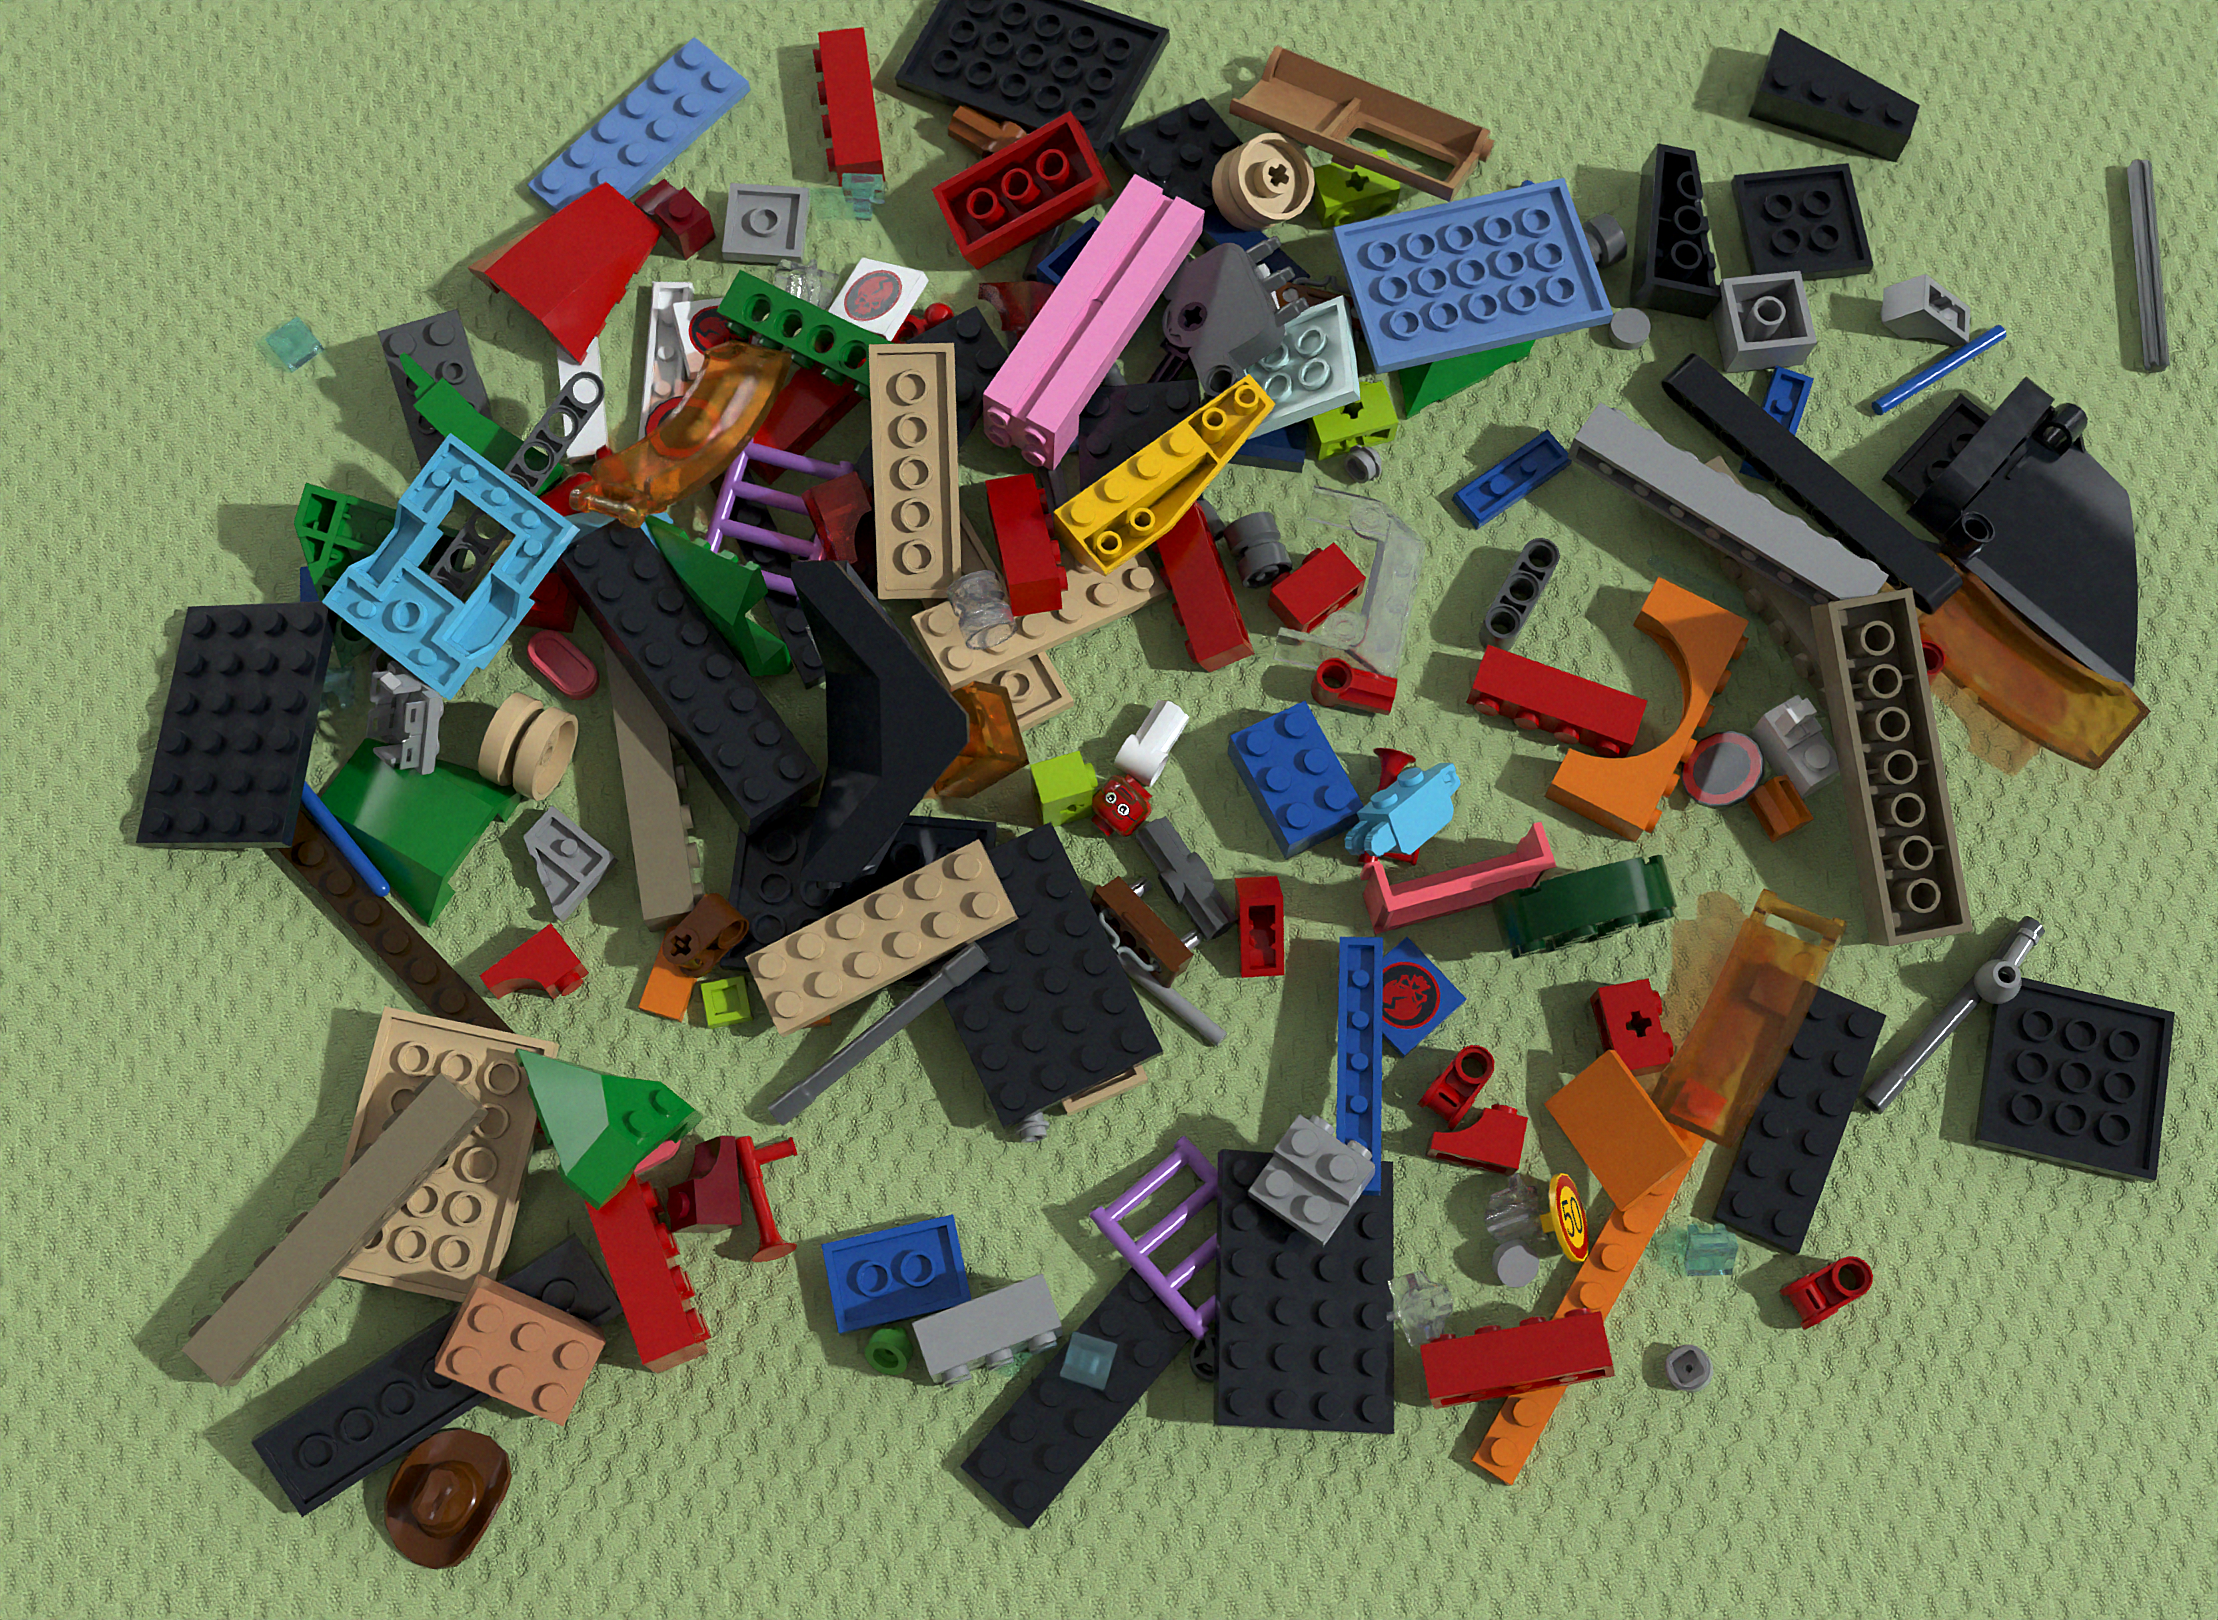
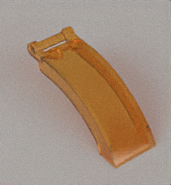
M733 339L705 350L704 361L697 377L673 412L657 428L637 443L596 461L591 469L593 480L575 487L570 493L569 503L571 508L583 513L594 511L617 518L622 525L639 528L644 523L647 515L662 513L667 510V506L692 495L706 486L740 455L765 421L787 377L791 365V353Z
M1936 553L1959 574L1963 581V586L1933 615L1922 613L1917 618L1921 639L1936 643L1945 653V665L1941 672L1981 707L2018 733L2074 763L2092 770L2100 769L2151 712L2150 709L2124 682H2117L2104 677L2053 647L2014 615L1976 574H1964L1950 558L1942 553Z
M1768 889L1762 890L1750 918L1747 917L1725 966L1700 1016L1670 1065L1662 1072L1650 1098L1668 1122L1728 1149L1735 1143L1751 1119L1781 1067L1847 927V921L1837 917H1833L1830 920L1777 898V893ZM1770 914L1824 935L1819 947L1765 925Z

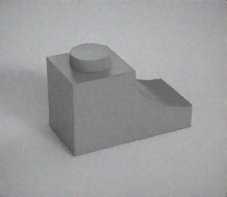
M1927 274L1884 288L1883 306L1880 310L1882 324L1904 340L1911 337L1933 338L1944 341L1954 347L1969 343L1970 307Z

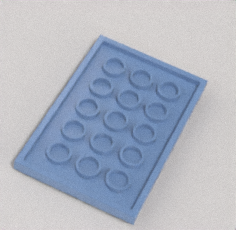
M1564 178L1334 227L1332 237L1377 374L1610 323L1613 317L1611 306Z

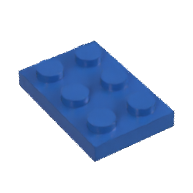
M953 1214L821 1244L838 1333L840 1335L939 1313L972 1300Z

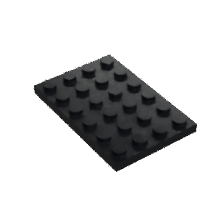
M940 0L896 74L895 81L897 87L955 108L965 105L998 123L1004 121L1013 122L1029 134L1071 111L1084 128L1097 158L1104 160L1111 148L1113 139L1118 135L1170 41V32L1167 28L1084 0Z
M322 601L188 606L137 835V844L145 848L292 847L338 618L337 613Z
M798 806L748 838L739 826L729 903L748 920L749 929L744 938L721 958L719 966L722 970L751 972L745 959L746 956L978 839L981 841L985 851L995 848L998 829L997 822L908 815L875 874L865 875L853 882H843L842 887L833 889L817 888L816 881H801V868L817 807ZM926 965L891 984L920 987L932 975Z
M1051 822L986 851L1018 919L974 941L984 951L990 962L963 984L954 987L942 997L1004 1130L1163 1055V1049ZM966 946L928 964L927 967L931 975L934 976L939 972L946 962Z
M1220 1150L1218 1152L1213 1426L1374 1435L1394 1434L1393 1162L1381 1161V1196L1360 1195L1325 1246L1322 1247L1248 1196V1190L1274 1156V1153Z

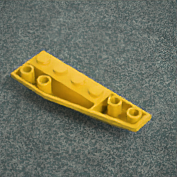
M1248 374L1056 509L1053 517L1055 535L1079 563L1106 577L1176 525L1273 410L1275 403L1253 377Z

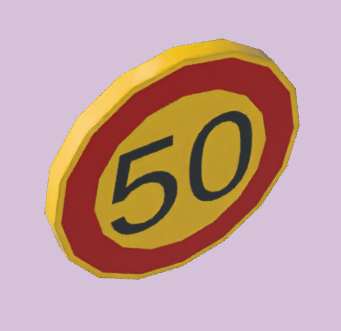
M1557 1173L1551 1178L1549 1186L1550 1211L1539 1215L1543 1232L1555 1231L1558 1242L1571 1262H1583L1588 1255L1589 1232L1584 1206L1572 1179L1565 1173Z

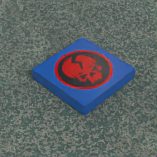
M1408 937L1403 939L1383 957L1382 1037L1403 1059L1467 1000Z

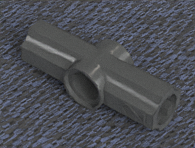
M1166 816L1153 820L1135 835V840L1159 873L1158 879L1164 891L1176 906H1182L1206 942L1220 937L1237 923V917L1213 885L1214 878L1209 868L1196 852H1190Z

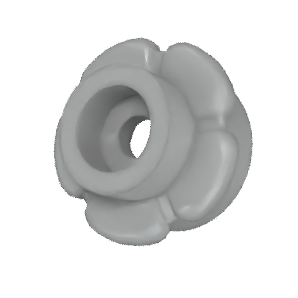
M1358 444L1354 445L1350 449V454L1345 457L1344 467L1354 481L1366 483L1368 480L1373 481L1375 477L1380 476L1381 458L1372 447L1365 446L1362 448Z

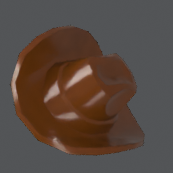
M464 1428L436 1432L418 1443L399 1465L388 1486L384 1500V1524L396 1548L412 1562L431 1569L439 1570L457 1567L474 1550L507 1494L512 1478L508 1453L491 1436Z

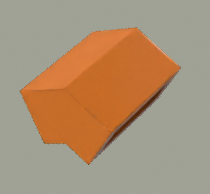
M1787 774L1772 778L1764 785L1758 787L1746 799L1772 843L1798 831L1814 820Z

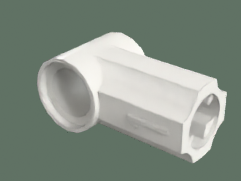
M1158 699L1136 735L1131 734L1126 739L1116 756L1113 766L1146 786L1151 787L1163 771L1169 757L1168 753L1187 725L1189 716L1174 703Z

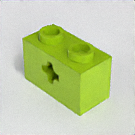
M1386 149L1371 152L1390 160ZM1334 162L1313 168L1315 181L1313 193L1315 199L1312 202L1323 229L1331 226L1337 227L1351 224L1357 219L1368 216L1381 217L1397 207L1401 187L1396 180L1358 165L1353 170Z
M1383 380L1371 384L1367 381L1359 382L1361 400L1303 420L1304 424H1309L1308 435L1318 461L1350 453V449L1354 445L1359 444L1362 448L1365 446L1372 447L1394 440L1399 421Z
M1080 750L1030 765L1031 792L1042 825L1051 822L1053 827H1057L1092 816V797L1096 793L1095 787H1098V782L1092 763L1084 764Z

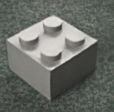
M1794 271L1722 279L1719 284L1722 299L1712 310L1725 373L1775 368L1776 365L1780 367L1803 365L1817 344L1801 272Z

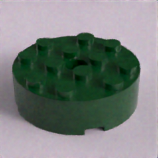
M1663 855L1648 857L1650 862L1646 864L1644 859L1639 857L1573 872L1541 881L1539 886L1524 888V891L1523 888L1516 889L1492 899L1491 903L1504 951L1511 952L1512 959L1534 955L1546 949V953H1552L1570 948L1572 945L1580 943L1581 940L1587 939L1588 943L1611 938L1613 935L1621 933L1622 930L1631 928L1632 925L1637 924L1638 928H1644L1673 918V910L1677 908V903Z

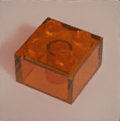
M973 681L952 694L969 714L970 742L933 785L934 792L937 795L969 799L1030 764L1007 687Z

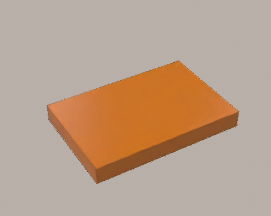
M1607 1050L1544 1103L1620 1211H1627L1693 1158L1690 1151L1615 1050Z

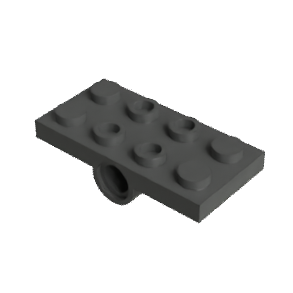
M457 309L378 331L421 470L445 438L413 407L418 401L414 392L419 387L404 371L399 359L403 352L408 354L433 377L436 383L443 377L480 414L494 422L489 398L481 375L477 370L463 322Z

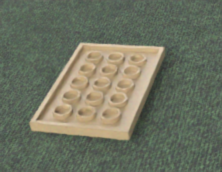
M384 1006L339 1178L341 1179L353 1166L350 1160L354 1154L367 1143L373 1144L385 1132L382 1129L385 1121L397 1110L402 1109L404 1111L415 1100L414 1092L416 1088L429 1076L433 1075L436 1077L439 1073L452 1076L490 1113L338 1276L462 1303L478 1274L496 1282L501 1279L539 1122L527 1089L530 1083L525 1068L518 1066L514 1052L516 1048L556 1058L560 1044Z

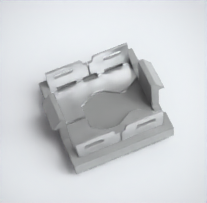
M398 661L388 662L387 671L373 672L371 676L369 700L375 702V707L368 711L366 738L381 736L387 744L395 743V745L373 748V752L392 768L395 767V764L400 763V769L414 767L421 775L431 774L434 772L435 758L440 748L438 730L439 720L444 711L442 696ZM381 678L379 682L380 692H376L377 679ZM377 717L376 730L372 731L373 719Z

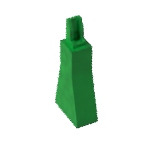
M403 352L399 359L404 371L419 387L414 392L418 401L413 407L445 439L450 433L503 471L524 441L480 414L443 377L436 383L433 377L408 354ZM530 447L525 452L524 462L529 469L540 471L546 467L548 456L536 448ZM557 463L536 492L535 496L537 498L558 486L569 475L559 463Z

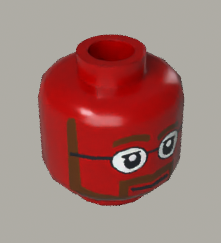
M1129 774L1125 778L1113 775L1093 795L1091 808L1096 814L1090 820L1108 837L1114 831L1120 836L1128 837L1151 814L1152 806L1149 800L1153 796Z

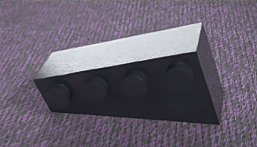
M1779 28L1768 53L1748 117L1897 162L1911 137L1920 105Z
M1657 143L1641 168L1629 305L1705 320L1722 299L1720 285H1716L1714 276L1716 261L1714 252H1710L1707 233L1710 231L1708 217L1703 215L1701 200L1704 196L1696 151Z

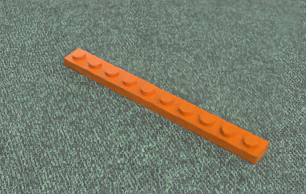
M1689 1079L1684 1083L1665 1119L1690 1151L1693 1158L1627 1211H1620L1615 1204L1550 1320L1564 1318V1314L1570 1310L1589 1308L1592 1313L1601 1311L1603 1322L1605 1321L1726 1106V1101ZM1568 1385L1506 1396L1470 1462L1504 1484L1512 1486Z

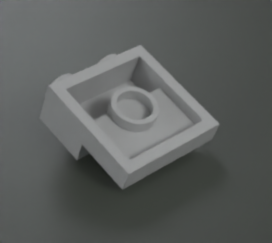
M1299 1114L1275 1147L1274 1156L1248 1190V1196L1324 1247L1375 1175V1164L1369 1161L1372 1158L1371 1152L1360 1143L1350 1140L1345 1145L1333 1137L1334 1128L1321 1117L1312 1115L1308 1120Z

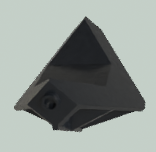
M849 560L791 562L792 582L825 669L828 767L801 868V881H816L817 888L833 889L842 887L843 882H853L865 875L875 874L905 819L970 742L969 714L920 658L851 567Z

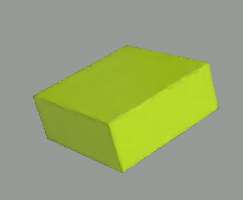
M744 975L701 984L707 1023L710 1029L753 1021Z

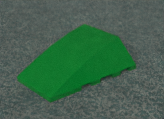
M650 514L644 518L653 545L746 672L753 677L788 674L793 670L794 666L786 643L745 617V614L768 593L760 566L751 561L745 566L737 564L739 561L737 555L724 549L718 555L710 550L711 545L708 541L697 537L693 542H690L684 530Z
M365 738L320 800L385 880L431 927L455 894V891L448 884L450 878L494 817L506 823L524 798V795L516 792L513 783L509 786H500L483 779L477 770L435 758L434 772L431 774L421 775L414 767L400 769V763L395 764V767L392 768L373 752V748L392 744L372 738Z

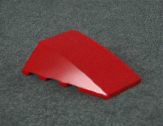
M604 182L467 268L496 294L502 291L546 329L552 342L581 366L588 355L586 350L594 337L598 338L606 326L605 319L615 303H620L627 292L625 289L633 274H638L664 231L662 227L615 188Z

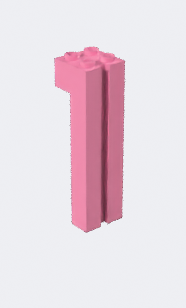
M1134 174L983 393L984 433L994 444L1010 448L1015 445L1022 449L1021 454L1023 458L1030 464L1038 467L1043 465L1054 471L1078 435L1080 413L1201 235L1204 210L1178 196L1174 200L1162 194L1163 188Z

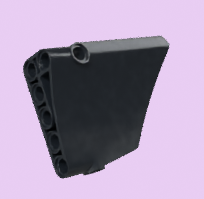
M2026 376L1913 503L1906 514L1940 541V550L1947 560L1966 572L2105 688L2113 693L2128 692L2133 688L2135 680L2138 629L2137 560L2130 498L2127 491L2087 452L2082 434L2088 423L2086 413L2079 406L2072 403H2061L2054 408L2051 404L2055 399Z

